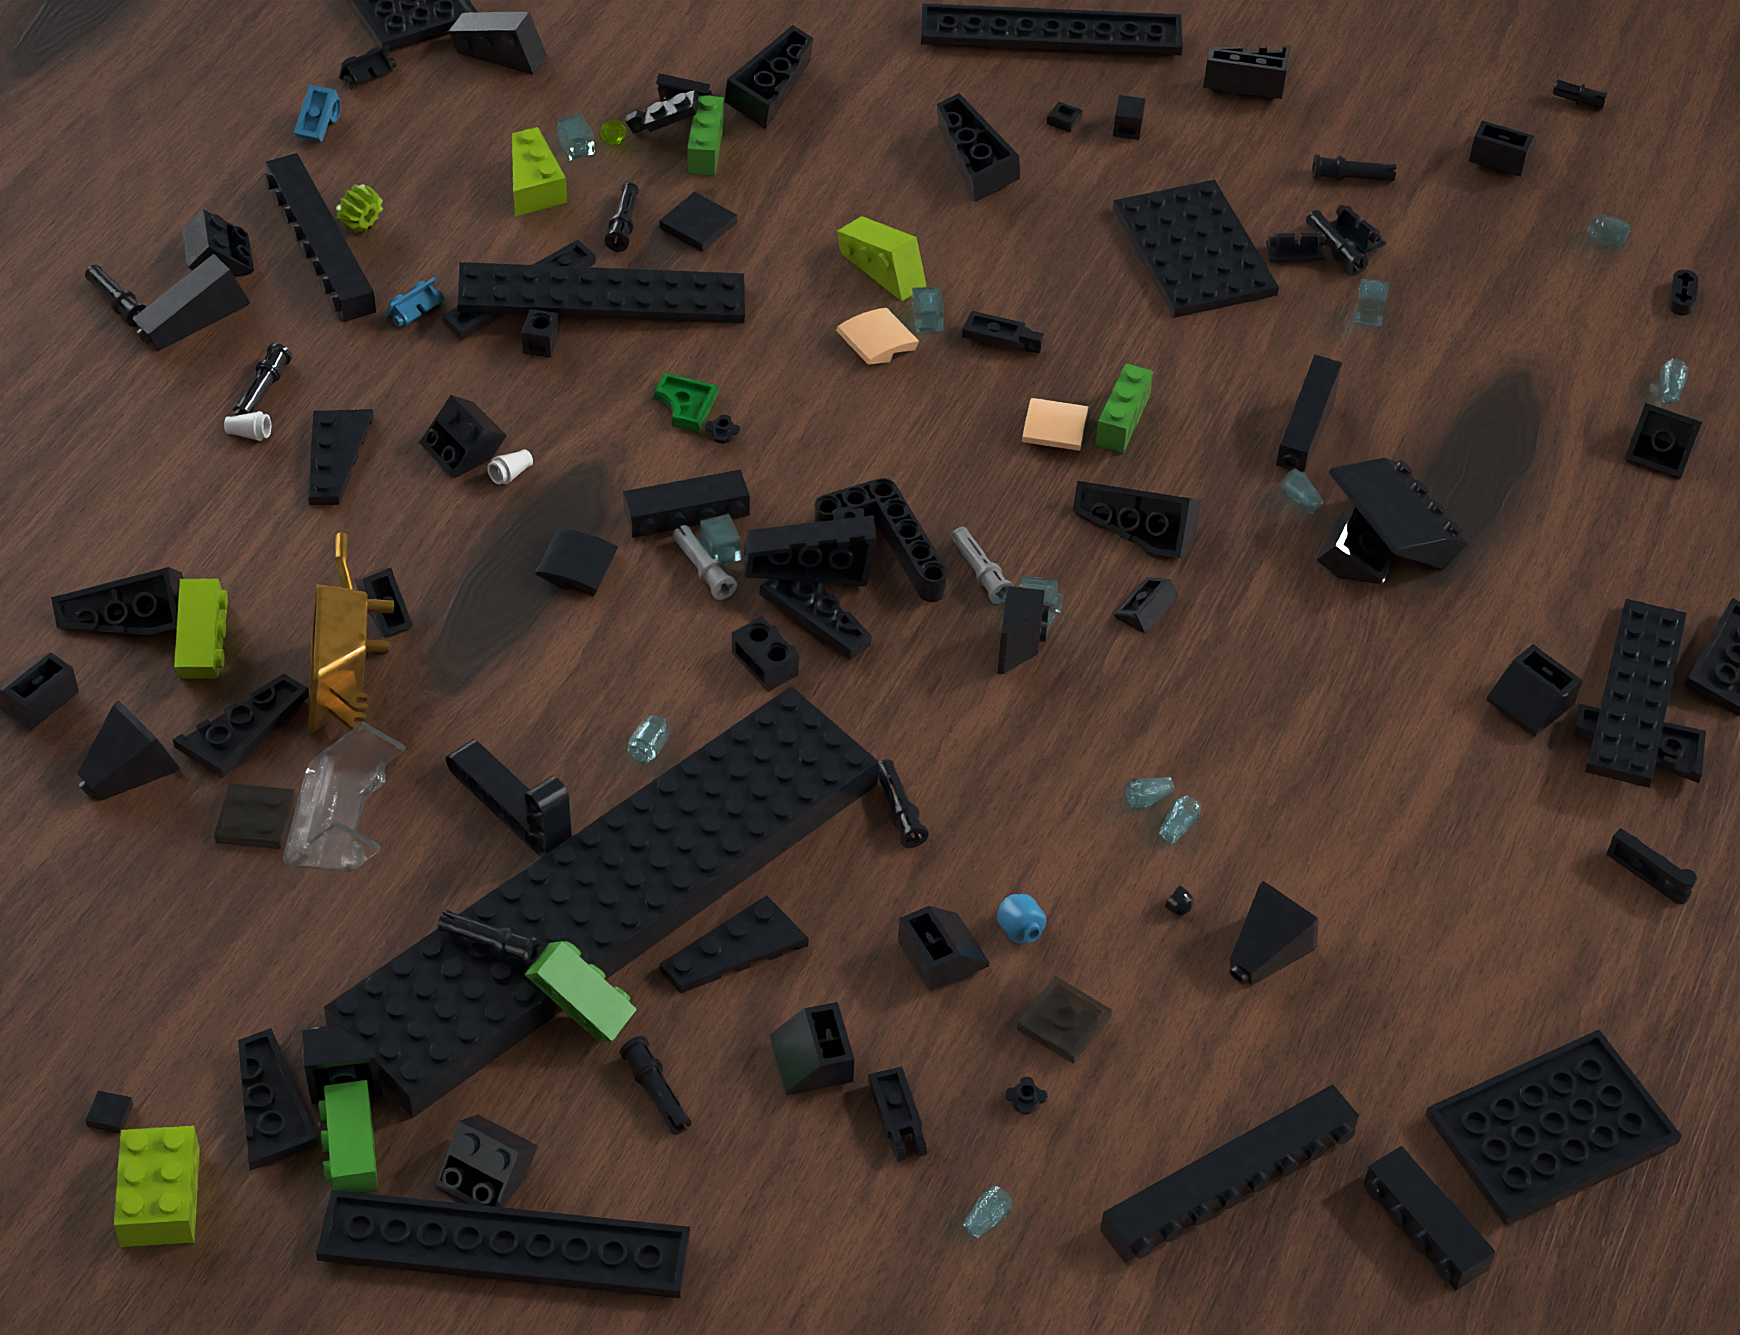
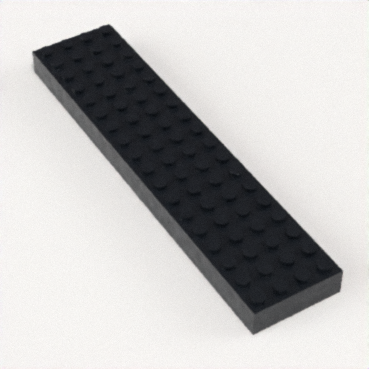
M790 686L458 915L499 929L511 927L515 929L516 933L530 938L533 936L540 937L542 939L540 955L549 943L567 941L579 949L581 952L579 957L588 965L593 964L601 969L606 975V980L877 786L879 761L796 689ZM438 928L324 1006L327 1027H340L376 1052L381 1086L412 1118L558 1015L563 1009L525 976L530 967L524 965L522 960L511 956L500 957L495 953V949L453 934L441 932Z

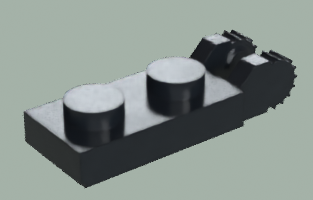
M903 1067L868 1074V1083L887 1139L891 1140L896 1160L898 1162L906 1160V1148L901 1136L912 1134L913 1145L919 1157L927 1155V1146L922 1133V1122Z

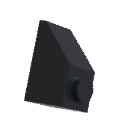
M381 568L354 579L358 591L366 592L368 599L394 601L393 613L368 612L383 637L413 626L391 568Z

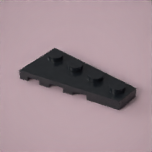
M769 579L760 585L759 595L848 659H852L871 646L872 636L850 612L842 610L840 601L834 594L829 595L823 589V583Z
M282 674L250 693L248 700L241 704L233 703L226 707L224 714L212 721L206 719L196 725L197 730L189 735L184 736L181 734L172 739L174 748L221 777H224L309 697L308 687L286 674Z
M1579 704L1576 712L1574 735L1590 741L1593 740L1600 708ZM1664 722L1655 766L1700 783L1703 772L1706 731Z
M272 1028L239 1039L238 1048L250 1171L319 1145L316 1133Z

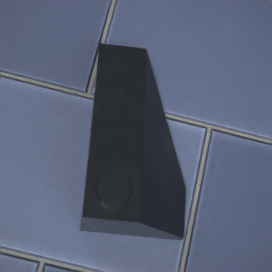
M1077 481L1073 511L1117 533L1120 537L1137 544L1151 554L1182 559L1197 531L1202 500Z
M166 567L51 597L56 626L63 629L150 636L177 630L179 587L183 574L173 568Z

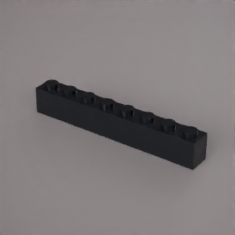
M298 153L266 161L267 173L264 174V180L267 189H273L275 203L277 207L282 206V213L286 224L291 223L295 241H301L302 253L305 259L310 258V265L314 276L320 277L323 293L330 295L329 300L334 313L339 312L344 322L376 313L374 291Z
M1332 1084L1104 1211L1100 1231L1124 1263L1135 1257L1141 1259L1147 1256L1156 1245L1165 1240L1167 1242L1175 1240L1186 1228L1193 1224L1201 1225L1211 1218L1213 1213L1223 1207L1229 1209L1235 1206L1246 1194L1252 1191L1254 1193L1260 1192L1276 1177L1290 1175L1297 1169L1299 1164L1310 1159L1313 1161L1318 1159L1329 1147L1336 1143L1342 1145L1348 1142L1355 1134L1359 1114Z

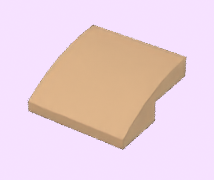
M888 308L876 309L857 315L843 322L836 329L868 365L890 362L894 353L915 351L919 340Z
M1031 398L1022 442L1080 451L1089 406Z

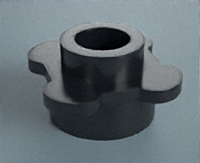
M720 415L714 421H708L705 424L706 431L711 432L712 440L720 444L731 442L734 435L740 433V426L735 425L729 415Z
M1031 1077L1021 1078L1020 1083L1014 1088H1008L1005 1094L1006 1099L1012 1101L1014 1109L1022 1114L1035 1112L1039 1104L1045 1103L1048 1097L1047 1092L1040 1090L1034 1084V1080ZM1027 1093V1094H1029L1030 1096H1029V1097H1025V1096H1023V1095Z

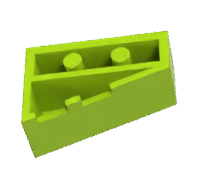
M536 127L512 133L515 217L567 203L566 177L539 128Z
M863 216L837 230L839 249L842 255L899 300L903 301L926 287L917 237Z
M180 579L174 664L180 679H218L219 668L224 667L222 644L223 638L226 636L228 595L227 590L222 589L219 579Z

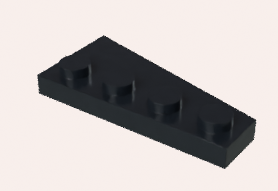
M373 409L313 411L308 490L309 505H339L351 477L352 466L357 462L359 457L358 451L361 444H364L367 436V428L374 419Z
M1732 598L1683 685L1740 716V601Z
M766 895L660 963V972L680 993H684L721 979V974L737 970L740 972L751 968V963L768 957L769 960L782 956L783 951L796 947L799 950L807 947L809 938Z

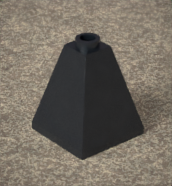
M118 700L113 704L77 772L82 779L78 785L91 799L97 795L101 800H105L175 773L180 767L160 741Z
M1262 881L1257 889L1231 955L1230 975L1241 984L1248 982L1254 985L1311 953L1318 947V917L1265 881Z

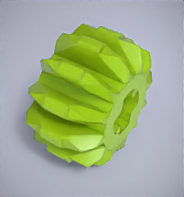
M363 184L360 186L354 185L351 191L346 190L345 196L340 198L341 203L336 207L338 211L336 218L349 231H353L356 234L358 232L364 233L368 227H373L375 220L379 219L378 214L383 210L381 207L383 200L369 186L366 187Z

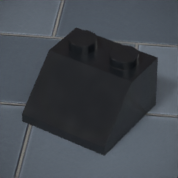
M1645 403L1625 459L1681 478L1696 445L1703 422Z
M1354 505L1336 519L1316 561L1339 578L1381 584L1396 554H1393Z
M1007 586L997 674H1005L1038 654L1039 642L1046 641L1047 624L1041 622H1048L1050 603H1044L1045 590Z
M319 1026L314 1029L302 1030L304 1070L311 1104H319V1100H325L324 1086L363 1080H367L370 1097L382 1096L380 1075L374 1050L338 1026Z

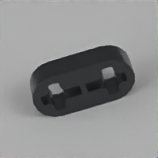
M1682 269L1676 271L1673 275L1668 308L1677 315H1689L1693 311L1697 299L1699 280L1698 276L1692 271Z

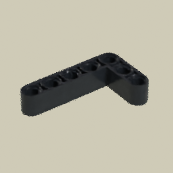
M886 478L875 479L822 495L815 500L814 522L833 520V510L863 509L864 517L874 516V522L877 523L919 596L928 602H937L943 599L946 592V567L897 485L892 480Z
M475 739L470 740L446 756V764L451 773L538 856H544L572 837L569 794L564 784L556 776H550L530 790Z

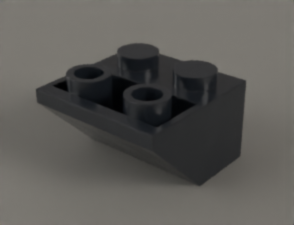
M1481 121L1474 136L1469 162L1521 177L1535 146V136Z
M202 209L182 229L187 268L191 270L196 269L214 254L231 270L234 276L249 275L254 271L249 236L243 228L234 226L226 222L219 215Z
M450 395L419 443L452 477L457 478L491 460L507 435L473 401Z
M1532 644L1511 662L1487 696L1486 701L1536 737L1575 705L1582 679Z
M51 652L33 657L0 684V709L28 729L33 730L79 692L73 667Z
M927 906L899 918L898 943L929 991L989 967L990 962L957 913Z
M838 1002L804 1008L770 1034V1041L785 1096L854 1082L855 1059Z
M479 1114L460 1120L434 1186L468 1204L504 1207L526 1178L538 1145Z

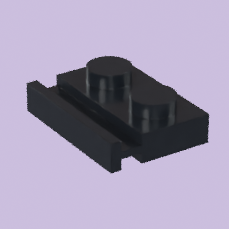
M658 74L656 84L658 85L657 90L661 102L672 99L680 93H687L693 90L701 96H713L712 91L709 90L710 84Z

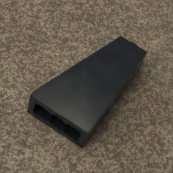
M213 254L136 315L133 320L139 328L136 331L139 338L146 345L152 343L160 351L250 304V301L231 270Z
M1314 354L1282 437L1276 465L1305 473L1333 408L1343 362Z

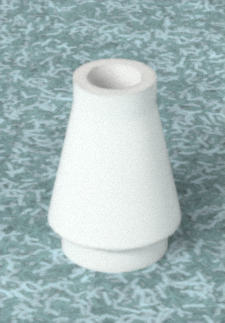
M261 411L234 417L228 416L225 418L224 429L226 434L261 441L263 438L270 436L271 419L268 414H263Z
M526 449L493 457L487 467L488 474L496 484H508L526 468L532 466L533 458Z

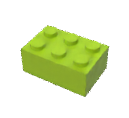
M194 1126L121 1130L114 1228L120 1247L194 1243L200 1147Z

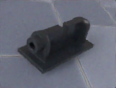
M390 46L374 47L364 55L347 58L341 63L339 78H344L348 86L352 85L355 87L371 80L372 77L368 72L369 70L373 72L376 78L392 72L393 68L396 67V62L393 57L388 58Z
M1341 205L1337 209L1336 214L1338 218L1330 223L1344 239L1352 240L1360 252L1367 256L1386 245V242L1382 240L1380 230L1375 229L1365 220L1360 221V216L1350 206Z
M1320 232L1300 233L1299 239H1295V233H1274V236H1269L1268 240H1266L1269 260H1325L1322 246H1325L1326 239L1325 234H1320Z

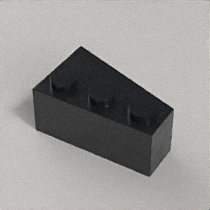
M530 12L462 13L449 30L458 53L526 73L534 74L547 57Z
M1291 45L1283 46L1282 50L1267 51V46H1258V51H1243L1242 46L1210 47L1203 88L1214 92H1235L1242 96H1262L1270 100L1275 98L1282 99Z

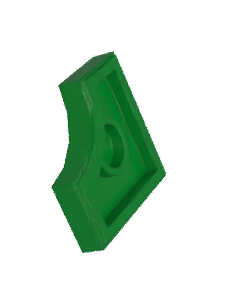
M664 372L654 391V399L663 402L671 409L672 426L700 432L719 394V386Z

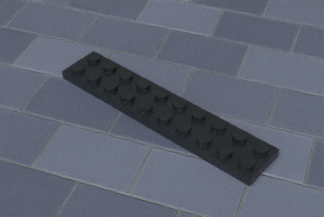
M922 3L921 45L1182 56L1181 14Z
M459 262L457 312L528 315L529 310L533 309L558 313V316L744 323V273Z
M331 1190L316 1250L317 1261L681 1299L691 1233L689 1226Z

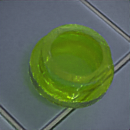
M618 120L606 121L600 129L601 140L611 145L619 144L627 137L626 128Z

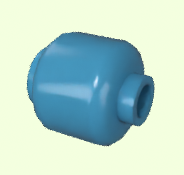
M1013 894L1006 897L1001 902L997 913L999 926L1011 941L1019 944L1037 940L1041 936L1047 921L1043 910L1027 894Z

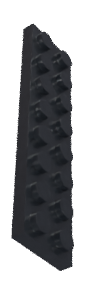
M1625 599L1585 770L1586 773L1650 788L1687 613L1641 601Z

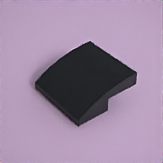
M558 528L535 575L562 589L567 582L594 597L618 546L587 533Z

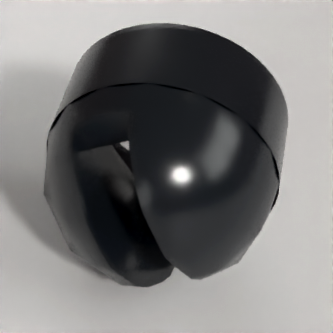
M1180 885L1170 896L1165 907L1177 915H1185L1190 912L1194 904L1193 896Z

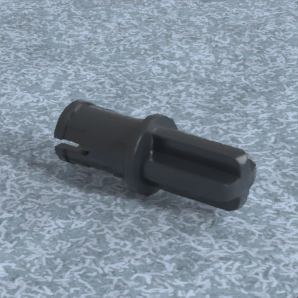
M1557 80L1553 88V95L1576 101V105L1583 103L1601 110L1607 97L1606 92L1603 93L1586 88L1585 84L1579 86Z

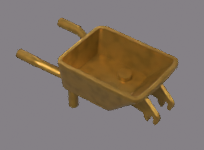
M343 532L337 533L335 536V562L341 587L317 584L311 647L308 733H314L334 716L350 730L355 732L364 731L366 724L355 723L354 721H365L366 715L362 712L368 709L367 703H357V701H368V695L362 692L366 652H389V641L367 639L368 612L393 613L394 601L368 599L366 592L354 590L347 563L348 535Z

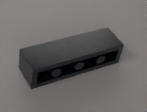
M741 469L623 491L624 514L632 538L676 530L677 528L681 529L680 526L685 525L692 527L750 516V494Z
M1403 1146L1369 1165L1364 1180L1367 1193L1373 1200L1379 1201L1385 1208L1393 1224L1405 1231L1411 1238L1415 1249L1419 1253L1425 1254L1432 1262L1441 1279L1448 1281L1457 1291L1490 1269L1496 1251Z

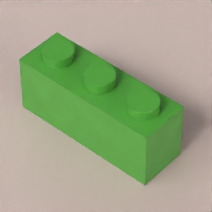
M698 95L697 113L693 116L688 143V173L715 176L724 127V97Z
M1125 364L1098 420L1095 446L1124 453L1150 397L1153 378L1152 370Z
M567 941L549 943L525 973V976L598 1042L613 1041L637 1010L629 1002L631 998L618 987L613 988L605 980L606 975L601 969L593 964L588 965L580 958L581 952L573 944Z
M367 1080L324 1086L325 1100H319V1112L321 1122L327 1121L328 1130L321 1131L323 1152H329L330 1161H323L325 1182H332L334 1190L360 1193L378 1190L371 1102Z

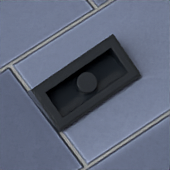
M1147 577L1114 613L1115 618L1140 632H1148L1178 597L1171 579Z

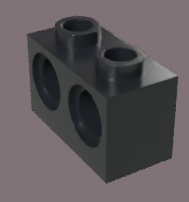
M763 616L731 633L732 654L767 692L799 675L800 654L794 645H789L781 636L778 628L775 625H770Z

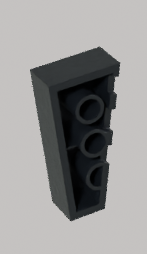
M960 93L937 104L938 127L974 202L1020 179L1019 155Z

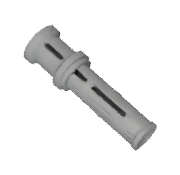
M680 526L681 530L685 533L684 536L677 528L672 535L673 539L698 569V577L702 583L709 585L711 594L715 599L724 600L730 597L737 588L736 580L725 573L724 565L721 561L712 559L688 526Z
M959 527L954 530L950 539L974 569L977 583L986 588L992 603L1000 604L1005 602L1007 586L1014 585L1011 581L1005 580L1000 566L987 558L966 527Z

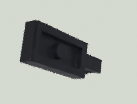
M695 90L680 93L672 99L656 102L642 111L635 110L626 116L625 122L633 134L648 129L649 132L655 131L696 115L699 96Z
M972 311L962 330V338L1014 350L1018 349L1019 351L1025 350L1026 352L1040 353L1043 347L1044 333L1032 331L1025 327L1026 323Z

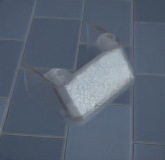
M362 721L317 755L308 766L304 776L283 860L298 868L351 872L354 869H359L366 860L378 853L381 845L357 832L365 799L373 790L377 791L382 787L386 779V774L384 773L386 764L403 753L406 746Z

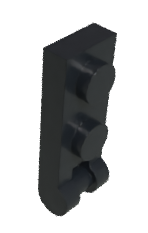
M1622 828L1613 835L1606 854L1673 902L1685 904L1689 901L1692 894L1691 889L1694 888L1697 881V876L1692 870L1678 868L1668 861L1666 857L1658 854Z

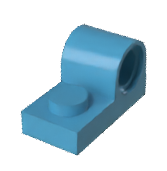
M309 85L294 130L296 138L322 143L328 123L336 122L340 114L341 101L335 89Z

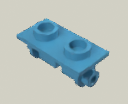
M434 277L427 282L420 281L412 287L411 292L404 296L402 294L395 296L388 303L389 308L385 318L389 319L394 316L393 321L398 327L401 325L407 326L421 317L422 314L417 309V306L426 314L441 305L444 295L439 289L435 290L433 288L436 278Z

